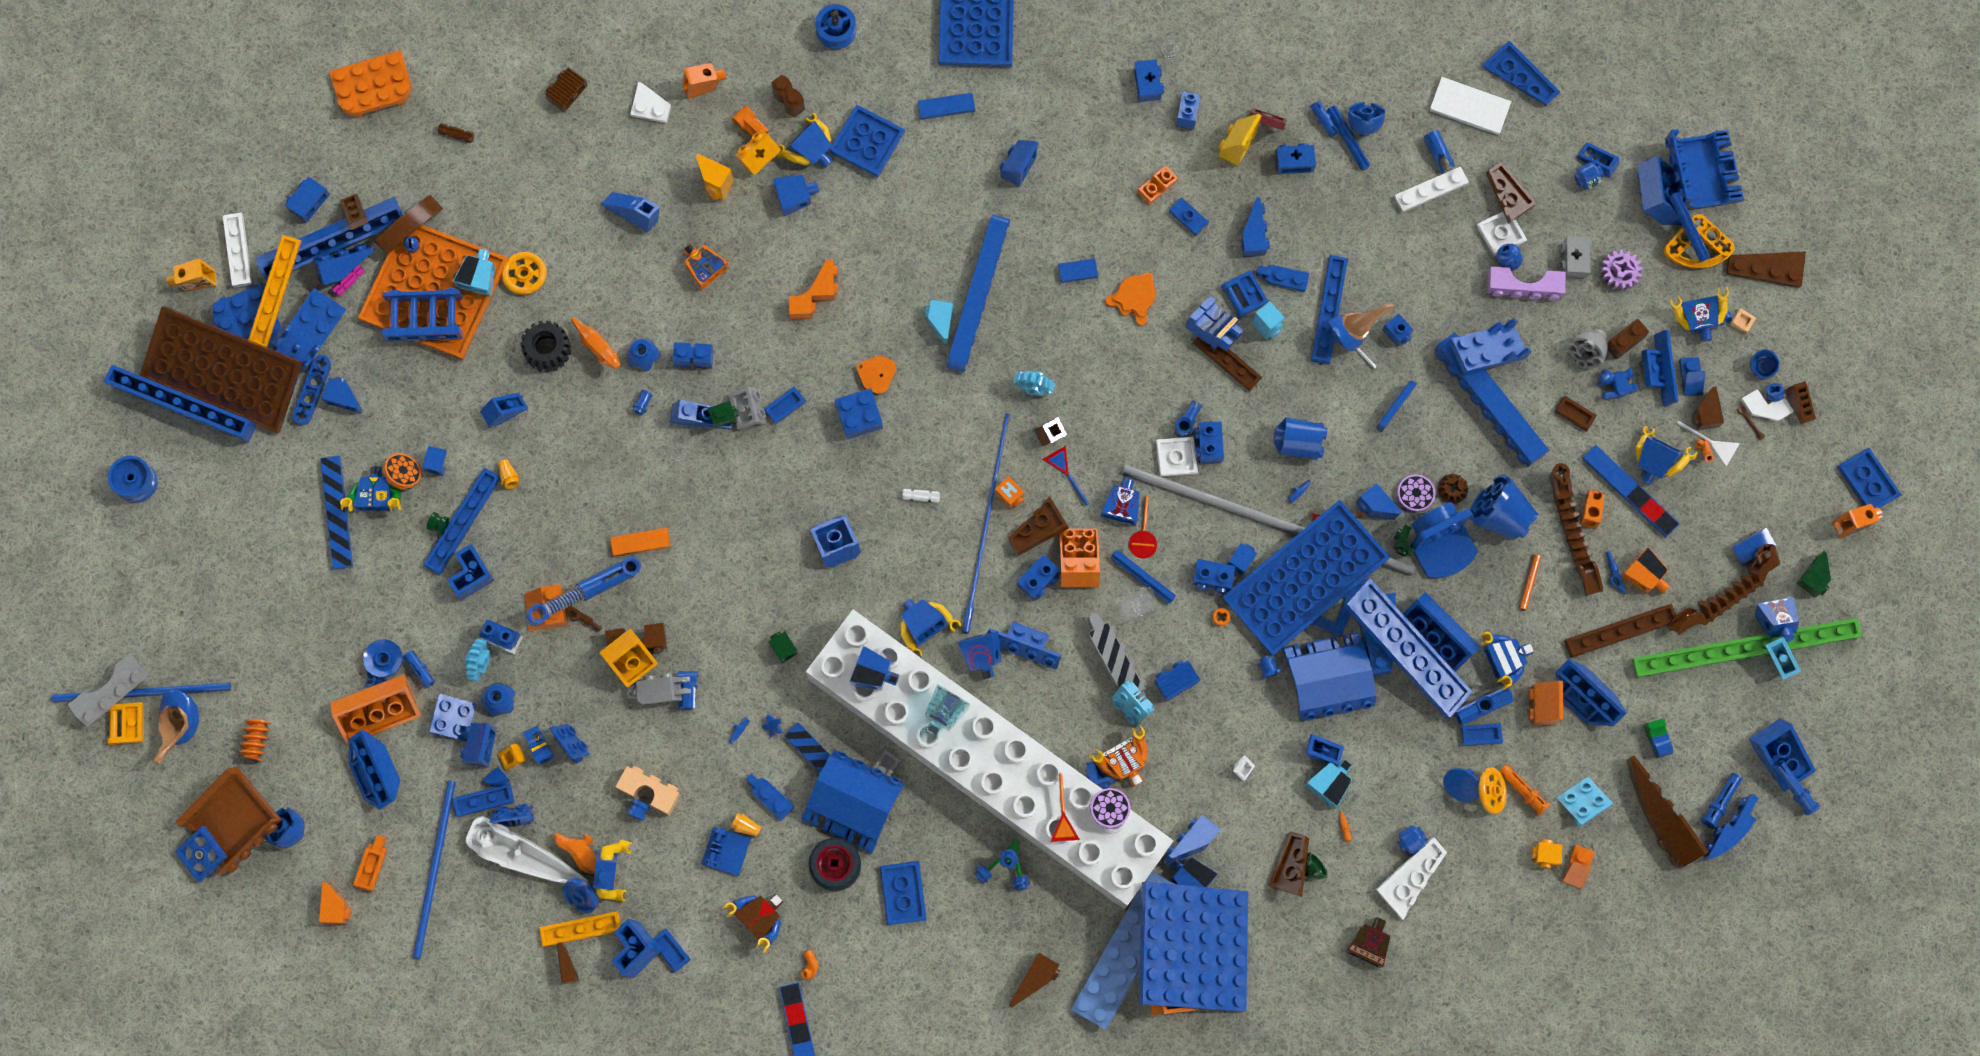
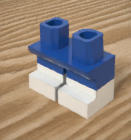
M488 619L478 636L481 639L487 640L488 644L495 647L498 646V648L515 654L523 638L518 632Z

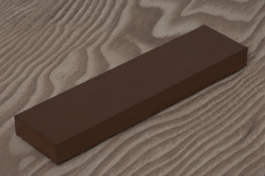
M1199 337L1193 342L1198 349L1249 392L1262 379V376L1230 349L1225 351L1218 346L1214 350L1210 347L1211 344L1206 343Z

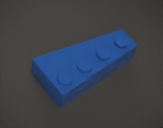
M1396 592L1385 594L1396 605ZM1359 623L1362 641L1372 667L1373 677L1389 675L1392 672L1393 660Z

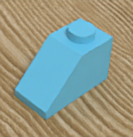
M931 300L930 306H926L925 317H928V324L942 342L948 344L953 303Z
M1784 637L1766 644L1767 650L1783 680L1801 672Z

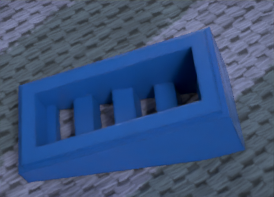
M1588 142L1577 156V158L1585 163L1592 162L1596 166L1600 165L1604 175L1609 178L1619 165L1618 156ZM1588 148L1592 150L1589 157L1584 155ZM1595 154H1598L1596 160H1593Z

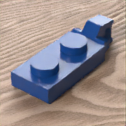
M1268 265V267L1258 266L1256 276L1264 277L1265 282L1271 285L1305 292L1310 273Z
M751 773L746 778L753 786L750 789L753 795L781 821L795 807L763 777L758 780Z

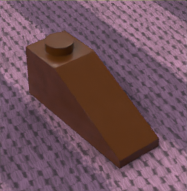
M1038 953L1011 1000L1009 1007L1013 1008L1049 984L1051 979L1055 981L1060 973V970L1057 969L1060 964Z

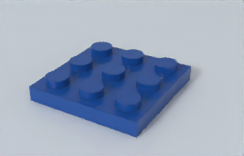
M856 105L829 151L878 178L905 134V129Z

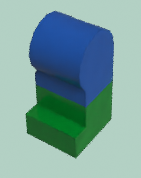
M1664 718L1643 725L1656 758L1673 754V746L1665 727L1667 724Z

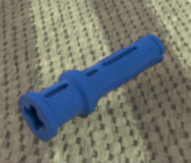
M1784 760L1777 762L1780 766L1775 764L1773 768L1792 791L1795 802L1802 806L1804 814L1811 815L1820 808V804L1813 800L1810 796L1811 792L1802 787Z
M1731 773L1715 802L1709 804V810L1706 815L1701 817L1700 821L1704 825L1712 829L1717 828V822L1726 813L1725 807L1743 780L1740 775Z

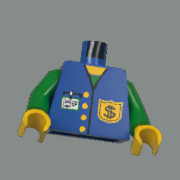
M371 467L370 477H361L347 497L340 501L341 510L344 507H348L351 512L353 511V504L357 511L392 512L394 507H398V510H401V493L398 488L393 487L387 482V477H382V467Z

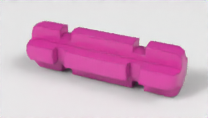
M358 265L343 280L339 281V285L336 284L332 288L333 292L337 296H341L345 292L344 290L348 289L357 280V277H360L365 272L364 269Z

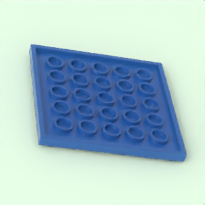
M1142 882L1139 972L1140 1005L1246 1012L1248 891Z

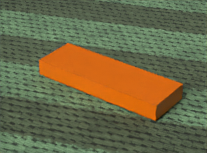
M668 528L610 537L613 557L671 547Z

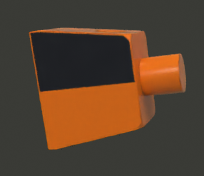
M1649 547L1621 575L1624 580L1645 593L1650 592L1655 587L1664 594L1670 587L1662 579L1668 572V569Z

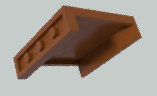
M238 767L227 768L175 822L179 827L187 826L193 834L200 827L205 826L228 856L219 865L222 869L218 874L222 875L226 873L231 874L239 867L238 864L250 857L251 851L265 841L263 838L267 834L273 833L278 828L277 824L282 819Z

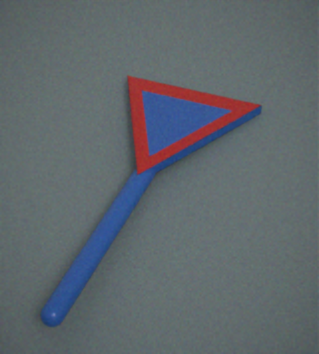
M1066 445L1043 458V461L1066 474L1085 505H1089V502L1068 472Z

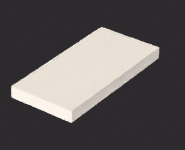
M1442 77L1429 111L1499 135L1511 101Z

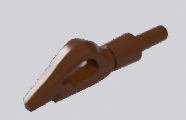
M573 606L566 608L570 620H581L587 626L591 625L599 632L601 631L602 627L593 622L591 617L583 614ZM570 611H574L577 616L573 618Z

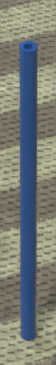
M231 683L132 689L124 697L164 695L168 690H179L183 693L231 690ZM81 693L53 694L52 701H73Z
M448 781L413 958L421 959L456 783L454 781Z

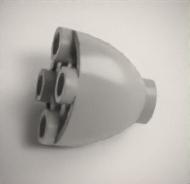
M1596 329L1579 334L1568 346V350L1571 356L1577 360L1576 364L1580 368H1596L1601 366L1607 355V335L1604 331Z

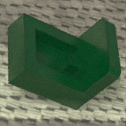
M730 401L708 408L714 427L732 422L733 425L737 423L736 417L739 415L736 407H731Z
M1406 524L1402 529L1398 528L1394 536L1396 543L1393 549L1397 550V554L1407 557V555L1411 556L1415 550L1405 545L1412 527Z

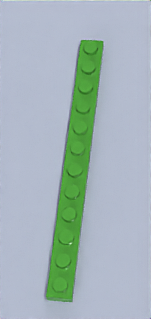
M1853 618L1797 628V632L1794 633L1795 638L1787 642L1790 650L1856 639L1862 637L1858 619ZM1768 634L1652 654L1633 658L1632 663L1635 676L1639 678L1769 654L1766 644L1781 638V636L1772 638Z

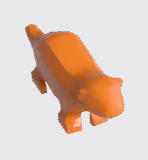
M572 317L571 321L579 333L580 341L592 351L599 363L607 365L612 369L619 368L618 353L613 352L596 330Z
M559 833L553 835L556 846L572 856L580 871L589 875L595 874L597 856L588 847L594 841L587 833L584 835V839L568 838Z

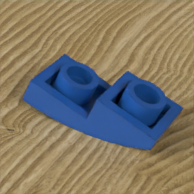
M1764 528L1750 535L1749 538L1735 544L1732 548L1741 564L1754 558V554L1758 552V548L1762 545L1776 544L1767 528Z

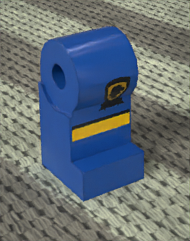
M538 725L523 732L533 757L539 766L555 758Z

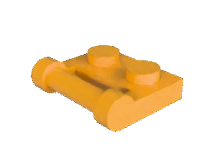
M144 703L114 704L107 710L109 712L108 745L144 742ZM119 711H122V737H118Z

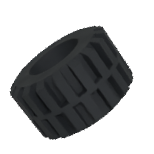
M547 320L546 323L538 321V325L531 324L532 328H527L525 330L526 335L521 337L523 341L521 342L522 353L528 364L534 369L536 367L540 372H542V369L545 372H550L552 368L556 371L559 365L562 368L564 360L566 362L569 360L568 354L571 355V344L564 329L559 327L557 323L551 324V321ZM551 338L556 341V347L548 354H539L535 351L536 345L542 339Z

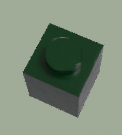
M785 631L783 633L777 632L770 637L769 645L781 664L798 654L797 649Z

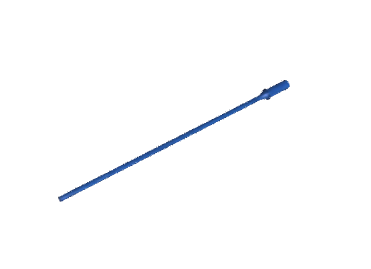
M1007 413L1005 414L970 601L967 608H965L963 633H969L973 611H975L973 601L1009 414Z

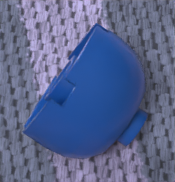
M1359 102L1349 107L1348 123L1356 133L1361 136H1369L1380 130L1385 120V109L1376 103H1371V106L1365 105V102Z
M287 807V809L280 808L276 811L282 820L277 824L278 828L273 833L265 836L268 843L280 848H289L299 842L304 836L305 824L303 818L295 810Z

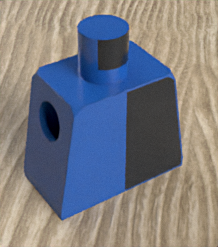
M863 646L851 676L850 684L882 690L885 682L896 686L900 675L890 671L892 665L890 660Z
M1192 857L1186 863L1178 860L1168 864L1177 872L1172 878V881L1177 885L1207 887L1218 875L1215 871Z

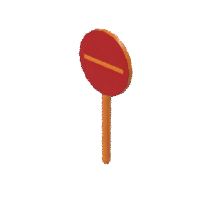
M1147 495L1144 500L1142 531L1134 533L1129 541L1131 553L1141 559L1153 556L1157 549L1155 536L1146 531L1149 498Z

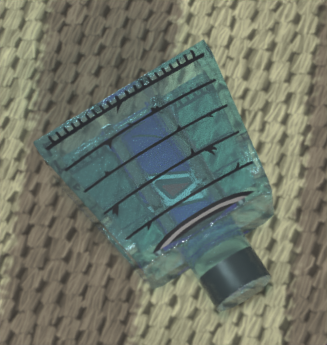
M937 684L925 713V717L931 720L926 731L934 736L937 735L941 727L950 731L968 711L970 703Z

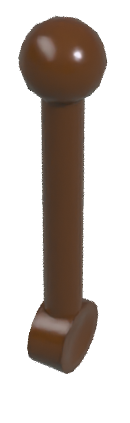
M1740 406L1738 413L1742 414L1757 433V438L1760 440L1764 439V433L1758 430L1746 414L1745 407Z

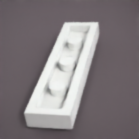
M1460 166L1398 193L1394 198L1403 213L1467 185L1469 181Z
M243 214L224 215L223 222L233 288L253 285Z

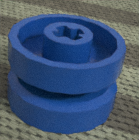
M131 455L124 456L113 463L108 473V483L111 489L124 500L139 503L151 498L156 492L158 476L154 469L144 460Z

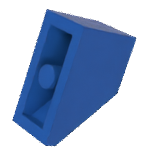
M340 377L335 379L328 378L321 398L324 403L362 413V408L347 381Z
M520 393L490 399L481 409L480 413L488 426L491 427L503 424L527 410L528 406Z
M1377 483L1363 493L1356 501L1359 510L1368 517L1395 520L1402 513Z

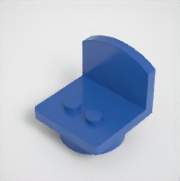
M1449 502L1424 514L1411 524L1417 537L1410 547L1415 549L1413 553L1427 578L1439 579L1452 576L1466 568L1477 555L1478 550L1464 527L1473 515L1469 508L1458 513L1453 503Z

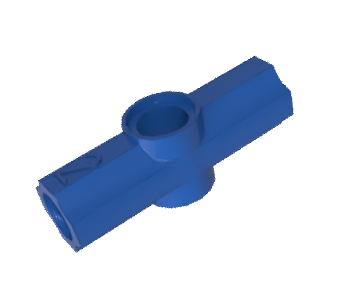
M1501 688L1457 709L1455 717L1458 723L1463 726L1514 702L1513 694L1509 688L1505 690ZM1480 702L1487 703L1488 710H1483L1480 707Z

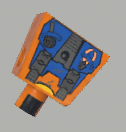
M689 244L683 251L688 256L685 260L686 268L701 290H704L729 268L728 262L706 245L701 246L697 250L692 244Z

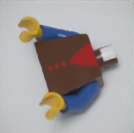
M776 894L768 901L762 896L752 895L743 897L733 903H727L722 908V910L725 908L730 910V913L726 915L727 917L732 916L736 912L734 915L759 940L756 948L759 945L765 947L763 953L767 951L769 945L779 935L781 916L775 910L783 901Z

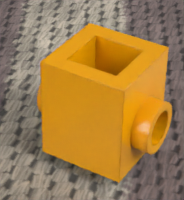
M1542 839L1541 842L1536 843L1535 847L1531 849V858H1534V864H1539V868L1551 869V866L1561 865L1563 845L1553 844L1552 840Z

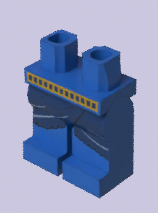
M1209 296L1189 317L1185 328L1206 343L1211 344L1210 347L1214 350L1219 346L1227 351L1234 342L1227 336L1229 335L1237 341L1242 335L1243 330L1236 325L1239 319L1223 311L1215 304L1216 300Z

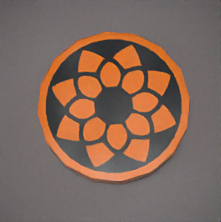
M402 453L393 454L383 464V475L385 474L387 482L395 488L401 490L413 488L421 479L419 464L408 455Z

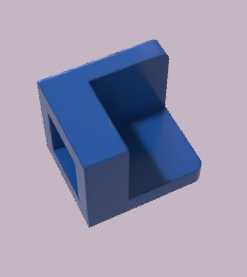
M428 446L422 466L424 471L444 476L446 470L444 462L447 451Z

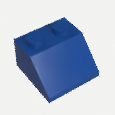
M1018 140L1016 145L1012 144L1008 151L1009 157L1007 161L1003 160L1000 165L1001 177L1021 186L1037 157L1038 142Z
M471 723L470 728L466 729L465 739H467L466 746L462 747L460 756L462 762L468 765L489 767L497 732L491 724Z

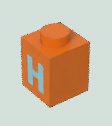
M1009 476L995 488L994 493L1010 509L1013 506L1018 507L1024 501V491Z

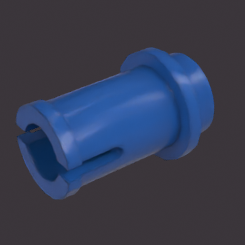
M642 390L636 404L632 406V411L639 415L646 413V407L653 394Z

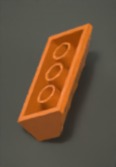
M405 674L330 703L332 716L347 745H349L348 739L361 730H365L370 735H375L421 717L412 688Z

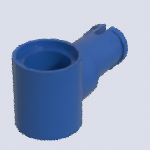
M1192 400L1186 413L1182 414L1181 418L1177 420L1175 426L1177 436L1182 438L1188 437L1191 434L1196 422L1195 418L1202 408L1200 403L1195 407L1196 401ZM1185 424L1189 429L1182 431L1179 425Z

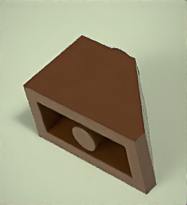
M1712 387L1693 412L1692 422L1693 425L1697 426V430L1718 428L1724 423L1717 387Z

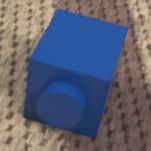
M1240 543L1229 560L1228 565L1235 566V571L1244 575L1257 553L1249 544L1244 545Z

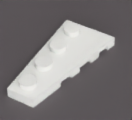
M1434 837L1430 838L1424 848L1413 854L1376 889L1377 893L1401 920H1404L1409 908L1413 906L1418 894L1424 889L1429 877L1435 872L1447 853Z

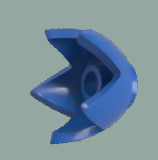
M640 338L634 340L627 348V362L630 367L638 366L644 371H649L654 360L660 358L658 348L649 339ZM640 349L645 350L643 354L638 353Z
M501 682L489 685L481 697V702L488 714L494 717L499 713H511L514 709L513 698L515 690ZM496 694L500 695V699L498 701L494 700V696Z

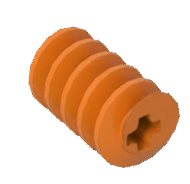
M248 719L245 723L250 727L244 728V731L248 734L242 736V739L247 742L240 744L245 750L238 751V754L244 759L263 762L258 755L265 753L260 750V747H266V744L261 741L268 739L263 732L270 731L269 728L265 727V724H271V722L260 719Z

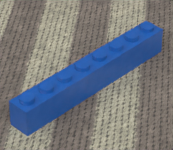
M395 196L365 209L364 211L369 223L351 230L347 219L344 218L299 238L298 240L302 242L293 270L317 260L321 255L331 254L387 229L403 215ZM278 248L256 257L257 266L266 282Z
M1454 332L1437 344L1434 349L1436 351L1435 356L1439 361H1444L1450 375L1456 376L1461 389L1467 390L1471 395L1470 399L1473 404L1479 405L1483 410L1482 415L1484 418L1491 420L1496 433L1503 435L1508 448L1515 450L1520 463L1526 464L1529 467L1546 455L1549 451L1548 447L1485 369L1468 374L1463 373L1449 344L1451 338L1458 337Z
M111 365L103 381L111 388L249 443L256 428V425L248 419L114 365Z

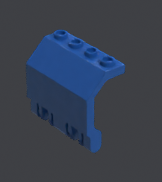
M1678 129L1669 132L1665 138L1666 148H1669V162L1671 166L1673 165L1674 169L1673 180L1677 183V192L1680 193L1687 208L1695 210L1739 203L1745 200L1741 185L1729 187L1727 185L1729 182H1735L1740 179L1733 151H1719L1720 148H1726L1731 145L1728 130L1715 131L1705 136L1683 139L1676 137L1679 133Z
M1359 632L1351 633L1349 636L1348 634L1343 635L1344 647H1339L1336 637H1331V641L1329 638L1312 641V645L1310 642H1306L1307 654L1305 655L1301 654L1298 644L1293 645V648L1292 646L1283 647L1285 661L1290 668L1297 692L1300 721H1310L1318 717H1330L1337 713H1349L1353 710L1369 709L1375 706L1376 690L1373 671Z
M834 750L815 783L801 820L809 824L814 815L811 825L815 827L820 820V816L827 818L823 825V831L827 832L833 821L829 834L837 838L846 839L849 830H851L847 841L850 843L854 840L855 834L858 833L862 835L858 843V848L860 849L863 848L867 838H869L864 850L872 854L897 797L903 790L905 783L901 782L897 777H890L884 774L880 769L865 765L861 760H854L848 757L844 752Z

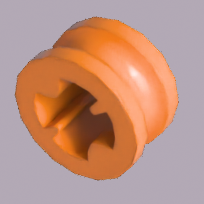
M1224 608L1217 609L1212 617L1214 624L1220 627L1227 625L1230 620L1229 611ZM1218 613H1220L1221 615H1226V617L1224 618L1226 620L1225 622H1223L1222 620L1218 621L1216 619L1218 618Z

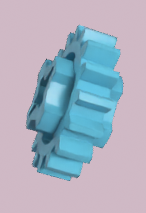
M1038 371L1016 372L1013 382L1016 384L1015 386L1020 387L1021 390H1024L1029 395L1042 396L1044 394H1053L1055 387L1053 380H1048V377Z
M477 638L472 647H469L465 657L466 675L469 680L478 682V680H481L483 673H486V669L490 664V650H488L487 640Z

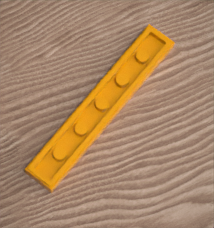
M282 235L248 340L268 347L302 242L301 240Z

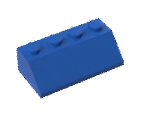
M1426 592L1403 613L1454 672L1481 647Z

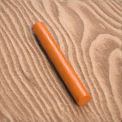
M1533 555L1519 609L1527 610L1541 559L1540 555Z

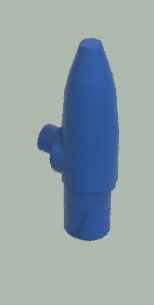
M1306 481L1298 488L1295 486L1293 488L1294 492L1288 500L1293 503L1307 490L1311 481Z
M744 717L739 725L734 724L735 730L730 737V744L736 741L750 722L749 719Z

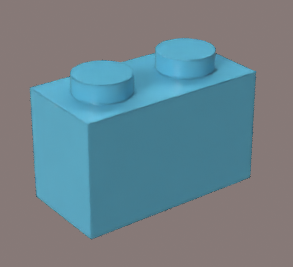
M1269 301L1255 313L1252 325L1266 340L1270 337L1274 339L1280 334L1285 317Z

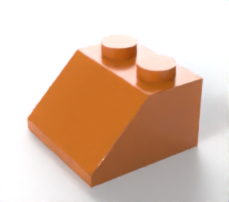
M560 584L544 586L524 594L526 611L535 604L549 602L552 598L555 599L558 595L564 594L562 586ZM566 608L558 613L556 612L539 626L534 627L528 624L529 632L568 626ZM532 611V617L539 620L541 618L540 613Z
M1563 681L1542 682L1532 685L1531 689L1528 690V700H1531L1528 718L1532 720V725L1555 726L1563 720Z

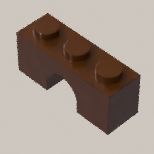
M664 623L644 625L645 633L640 641L647 650L657 654L664 652L663 649H668ZM625 628L606 630L607 646L625 633Z

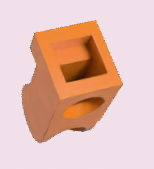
M1590 489L1587 491L1580 519L1582 526L1597 529L1600 525L1604 493Z

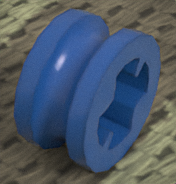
M1773 383L1766 388L1768 400L1777 402L1784 398V388L1781 384Z

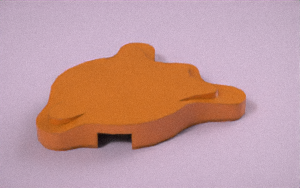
M1143 273L1142 275H1135L1125 279L1115 294L1106 297V305L1118 307L1123 316H1127L1130 312L1134 313L1136 323L1139 326H1144L1147 322V310L1152 306L1156 296L1152 274Z

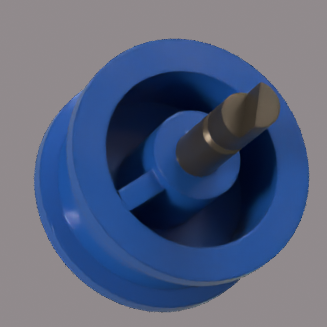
M832 4L824 7L817 14L815 21L816 34L824 46L831 49H842L853 42L856 36V20L849 8L839 4Z

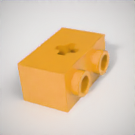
M761 130L755 133L746 145L741 146L735 156L750 173L756 175L781 149L766 132Z

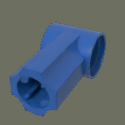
M678 671L677 677H690V681L686 683L680 682L681 689H691L690 694H683L682 700L678 701V709H695L698 671Z

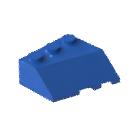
M1658 156L1638 164L1639 172L1637 176L1640 180L1641 188H1639L1642 196L1643 203L1641 207L1644 213H1647L1662 225H1682L1669 198L1670 195L1678 190L1677 183L1673 180L1674 169Z

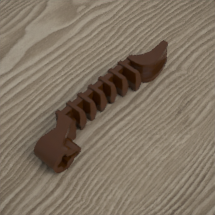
M1563 463L1556 464L1549 475V479L1553 488L1557 512L1560 515V522L1563 525V531L1567 538L1566 541L1569 544V550L1573 557L1575 570L1581 578L1586 596L1601 593L1604 590L1596 562L1590 560L1593 552L1587 551L1589 543L1584 541L1585 532L1581 531L1582 522H1578L1579 513L1575 512L1574 509L1576 503L1572 502L1571 499L1574 494L1570 479V469Z
M1765 544L1759 547L1758 552L1754 554L1755 561L1747 569L1749 576L1741 575V582H1732L1733 589L1729 587L1724 588L1725 595L1717 593L1715 594L1716 599L1707 598V602L1698 601L1700 612H1696L1695 609L1690 607L1683 609L1668 625L1669 630H1673L1680 635L1693 625H1707L1709 622L1715 621L1714 619L1717 616L1723 615L1724 611L1730 610L1731 606L1738 604L1742 598H1747L1749 593L1755 592L1756 588L1764 586L1763 582L1768 572L1780 565L1775 545Z

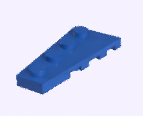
M1510 40L1482 65L1483 68L1545 106L1560 94V91Z

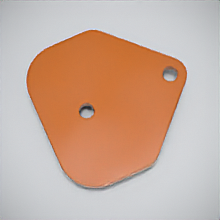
M881 355L860 362L856 366L864 388H871L875 394H883L888 390L896 372L895 362Z

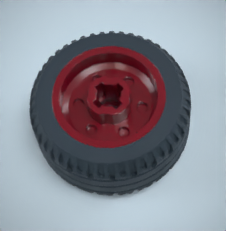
M825 839L818 843L810 854V874L817 885L825 890H845L853 885L859 877L861 871L860 855L855 846L845 839ZM833 861L838 862L837 868L832 867Z

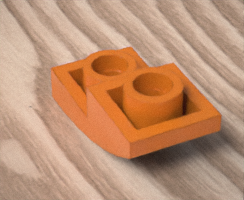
M1165 166L1156 172L1148 182L1138 188L1137 193L1150 205L1178 180V177Z

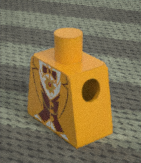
M201 259L174 266V275L167 276L169 287L178 286L185 291L217 287L215 269Z

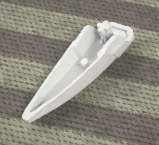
M484 816L473 820L466 837V843L478 856L498 863L502 867L565 884L570 878H578L588 884L586 878L565 862L528 839L510 831L506 826L497 822L490 823V819Z

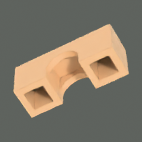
M627 766L616 788L633 798L643 788L652 789L654 791V799L651 806L670 816L681 796L677 792L678 788L669 783L667 786L661 784V779L653 775L647 777L643 774L644 771L636 766L632 768Z

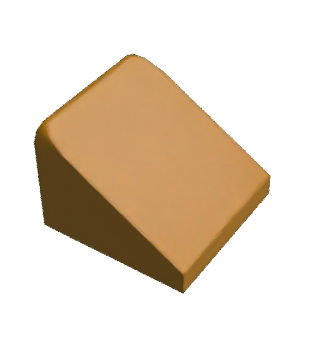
M519 743L512 744L498 753L505 771L527 761Z

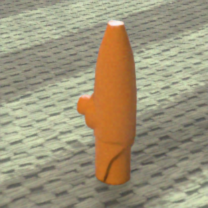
M1340 812L1339 820L1346 842L1352 841L1346 817L1343 812Z

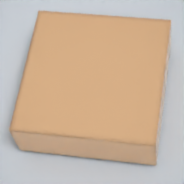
M1740 308L1730 325L1747 334L1756 317Z

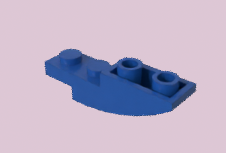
M1753 794L1743 797L1738 804V807H1740L1738 813H1734L1729 820L1731 825L1726 823L1715 829L1713 842H1709L1705 847L1708 851L1704 857L1706 861L1725 853L1747 834L1756 821V818L1751 816L1750 813L1759 799Z

